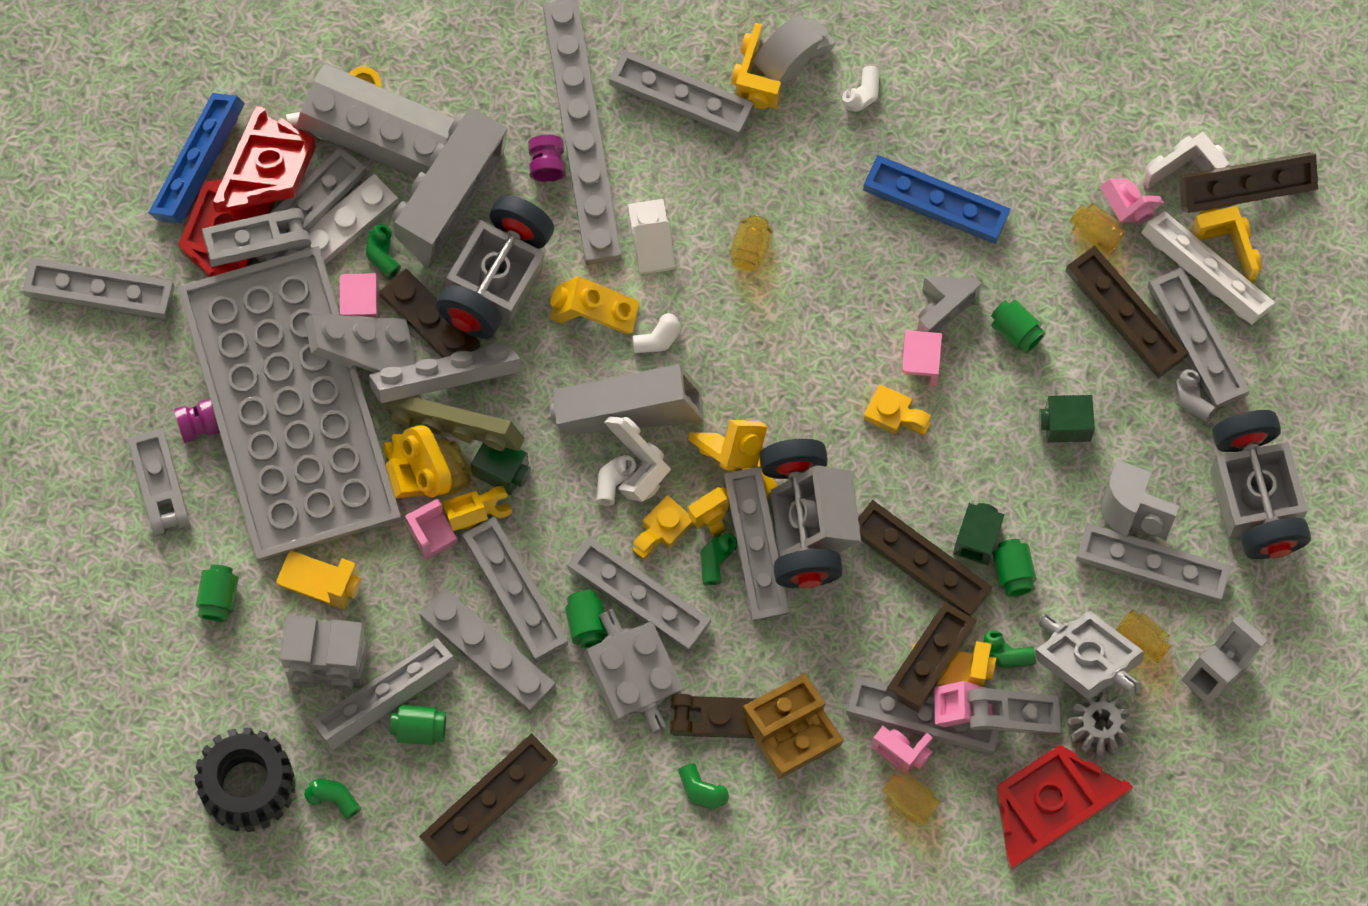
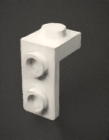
M1204 132L1193 139L1188 136L1175 146L1174 152L1165 158L1162 155L1158 156L1146 166L1143 185L1146 189H1149L1191 159L1201 171L1229 167V158L1224 149L1219 145H1214Z
M609 416L604 423L640 461L636 470L627 477L618 490L629 500L643 502L655 495L659 490V483L671 469L662 460L665 457L662 451L654 444L646 443L639 435L641 432L640 428L631 419Z

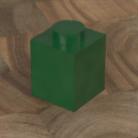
M1093 395L1048 396L1045 409H1039L1040 431H1046L1047 443L1091 442L1095 430Z
M484 442L470 464L472 476L493 487L504 486L509 495H512L516 486L523 487L531 472V467L528 466L527 452L521 449L517 451L509 448L498 451L490 448Z
M969 503L953 554L988 566L1005 514L999 513L997 508L986 503H978L977 505Z

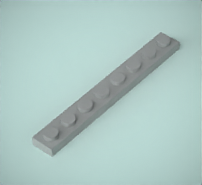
M578 0L543 3V11L585 264L591 265L621 260V250Z

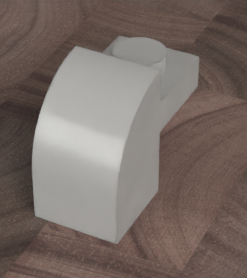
M800 14L780 26L767 39L752 62L768 79L780 81L782 84L795 80L809 59L829 53L837 42L828 34V30L823 24L817 22L814 18L806 20Z
M1117 459L1101 501V511L1104 519L1115 531L1126 537L1131 527L1167 540L1179 506L1144 493L1152 472Z
M1239 615L1230 623L1215 644L1196 660L1181 680L1210 706L1244 673L1268 640Z

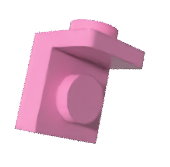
M1110 178L1100 186L1120 222L1145 223L1155 216V209L1164 203L1161 196L1141 197L1138 187L1129 179Z
M882 726L873 737L871 748L908 775L914 766L920 770L931 757L933 751L929 747L933 737L926 733L913 749L909 746L910 741L902 733L895 729L890 732Z

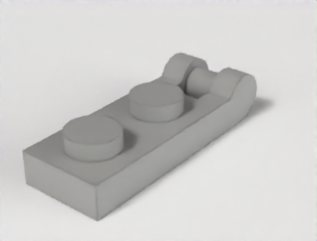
M293 208L203 228L202 235L211 267L289 249L299 251L308 248L311 245L308 231L303 229L305 219L302 210ZM285 227L289 229L288 233H279V228Z
M163 428L127 438L154 536L165 534V529L179 526L180 529L191 526ZM173 504L174 512L160 515V506Z
M977 688L968 691L969 703L973 704L974 716L970 717L971 730H997L1039 735H1056L1061 733L1059 696L989 688ZM988 703L992 704L993 715H989Z

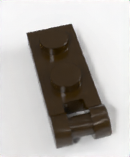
M674 694L671 696L674 720L670 722V734L692 737L754 738L742 707L757 698L702 697ZM690 711H701V722L689 721Z

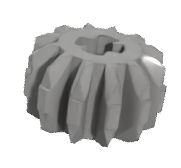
M1104 692L1098 694L1096 702L1093 698L1088 700L1083 697V706L1074 704L1071 712L1075 717L1070 718L1067 723L1069 728L1076 730L1070 737L1071 741L1079 742L1084 740L1081 748L1082 753H1087L1090 746L1095 747L1097 758L1102 757L1104 747L1110 754H1117L1119 750L1118 744L1126 746L1130 739L1126 733L1133 729V723L1125 720L1130 714L1129 708L1117 709L1120 699L1116 696L1112 698L1111 703L1105 702L1106 695ZM1099 719L1107 722L1102 731L1094 727Z

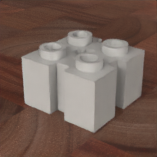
M286 615L280 661L283 668H285L287 680H293L292 683L300 687H314L318 681L330 682V688L339 691H351L353 686H363L368 642L366 636H364L362 622L343 620L325 622L317 621V618Z

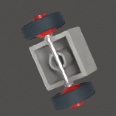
M503 195L497 199L489 215L494 227L480 220L446 277L445 289L436 304L439 314L449 324L461 332L476 338H491L500 325L509 329L542 272L545 252L539 249L549 242L554 232V224L543 210L517 196Z
M1271 410L1247 411L1226 418L1216 424L1212 432L1217 449L1221 452H1234L1216 456L1210 469L1228 540L1242 537L1244 552L1250 559L1281 558L1305 547L1311 541L1310 530L1304 519L1308 510L1289 442L1260 447L1275 440L1281 434V426L1276 413Z
M814 439L784 440L773 443L760 452L761 470L765 476L775 479H789L787 482L771 490L779 558L774 562V575L776 583L786 588L808 589L836 581L842 576V562L839 552L861 542L852 471L826 467L828 462L826 447L823 442Z

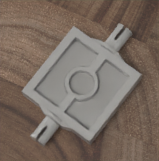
M614 609L600 614L599 617L608 636L601 643L584 650L583 654L613 720L615 721L631 713L643 712L652 733L666 727L667 725L657 705L666 697L683 690V686L653 621L636 628L622 629Z
M1089 611L1078 620L1067 624L1060 623L1050 613H1046L1045 616L1041 617L1039 626L1052 634L1048 641L1036 648V660L1085 698L1090 700L1113 684L1119 685L1131 696L1134 695V692L1137 693L1140 690L1141 682L1130 676L1128 672L1143 662L1144 651L1094 613Z

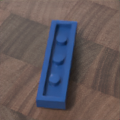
M211 94L148 212L156 220L182 224L245 105L237 95Z
M877 155L863 185V191L993 244L997 243L1011 208L880 155Z

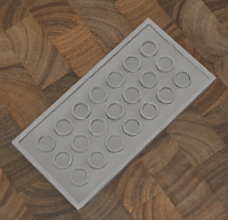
M313 247L178 286L258 563L286 555L290 551L296 552L401 521L400 512L356 366L354 365L351 368L314 355L310 350L305 319L312 313L340 315L320 247Z

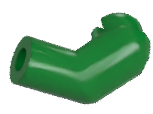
M378 224L369 232L366 257L388 279H392L400 271L401 265L389 255L390 238L392 236L390 228L384 224Z
M728 532L718 534L702 548L700 557L704 585H718L721 583L720 564L737 548V539L733 534Z
M996 630L989 631L984 635L983 642L991 644L989 657L996 658V664L1001 668L1036 664L1033 646L1011 648L1002 638L1003 634Z
M695 763L678 769L688 799L693 804L708 809H717L728 802L729 792L727 788L723 785L716 786L703 782Z
M318 778L310 782L309 787L304 792L306 801L311 805H319L323 801L334 802L346 820L355 816L362 809L341 782Z

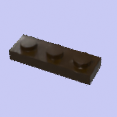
M407 268L379 291L380 297L401 318L407 319V323L442 358L449 357L458 351H476L481 346L480 341L476 337L456 329L439 314L436 308L438 299Z
M944 602L888 685L886 695L919 713L933 692L934 687H936L975 628L977 620Z

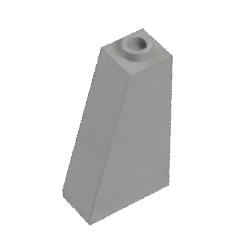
M680 364L554 389V403L550 404V415L554 425L561 428L567 435L611 431L604 423L609 416L627 417L639 428L704 422L701 388Z

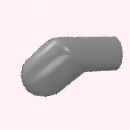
M1185 370L1176 382L1178 404L1189 413L1208 423L1214 416L1217 408L1201 398L1199 374L1194 370Z

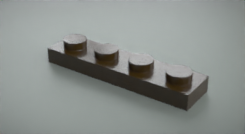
M1308 152L1179 175L1181 211L1191 213L1318 190L1316 154Z
M1095 245L1066 266L1065 272L1158 379L1187 358L1188 352Z
M874 500L869 503L858 517L861 541L949 605L972 617L991 593L993 588L991 585Z
M531 733L419 836L420 840L445 866L449 865L558 764V760Z

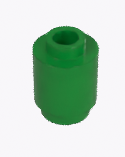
M1006 300L1003 301L991 315L994 319L991 327L1016 350L1021 349L1025 353H1029L1046 334L1041 328L1042 323L1017 300H1013L1010 303Z
M1009 539L998 544L999 548L992 553L1000 588L1005 589V594L1008 597H1017L1033 592L1035 590L1034 582L1037 578L1029 545L1021 543L1020 539Z
M213 564L210 566V570L202 571L196 600V607L199 608L198 617L210 621L227 622L228 615L233 613L239 577L232 574L233 569L231 567Z
M592 590L578 591L569 595L565 611L572 643L581 645L583 649H588L601 643L608 636L599 617L600 614L604 613L602 600L597 598L596 592Z
M400 705L399 712H392L390 735H397V743L434 745L435 742H444L446 712L437 711V707Z

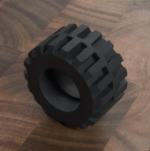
M244 728L243 733L238 734L236 729L227 730L229 737L222 739L220 734L214 737L215 745L212 748L206 745L201 751L204 756L203 760L197 759L195 767L198 774L194 775L195 785L198 789L197 793L209 815H212L216 822L222 826L228 824L230 830L239 831L240 827H244L246 832L255 831V825L261 824L263 829L271 825L268 820L275 817L278 821L283 816L282 808L284 806L289 808L292 802L290 794L295 793V783L293 780L295 775L285 750L283 751L281 744L275 738L271 740L266 732L260 730L258 734H254L252 728ZM253 762L266 769V781L255 794L240 798L225 792L223 788L225 777L238 764Z

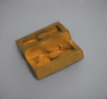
M806 673L742 707L746 721L758 746L779 780L841 747L844 741L823 709L826 702Z

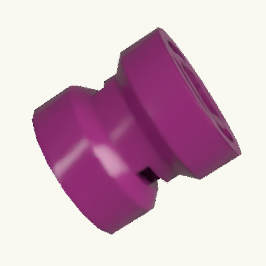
M549 134L531 138L528 141L529 155L533 159L529 164L530 178L538 182L562 179L565 176V164L561 160V155L564 153L563 139Z
M210 398L199 401L197 406L191 408L187 406L174 408L184 443L195 441L197 436L202 434L212 436L220 433Z

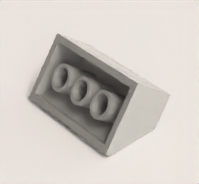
M324 63L313 81L301 108L296 127L417 178L420 172L426 174L432 166L429 160L438 144L445 145L450 136L448 131L454 119Z
M471 106L464 116L460 114L456 116L449 128L448 133L451 136L445 145L438 144L429 160L432 166L426 174L423 172L419 173L411 187V191L414 192L407 203L402 201L392 216L394 236L428 268L432 266L504 154L508 128Z

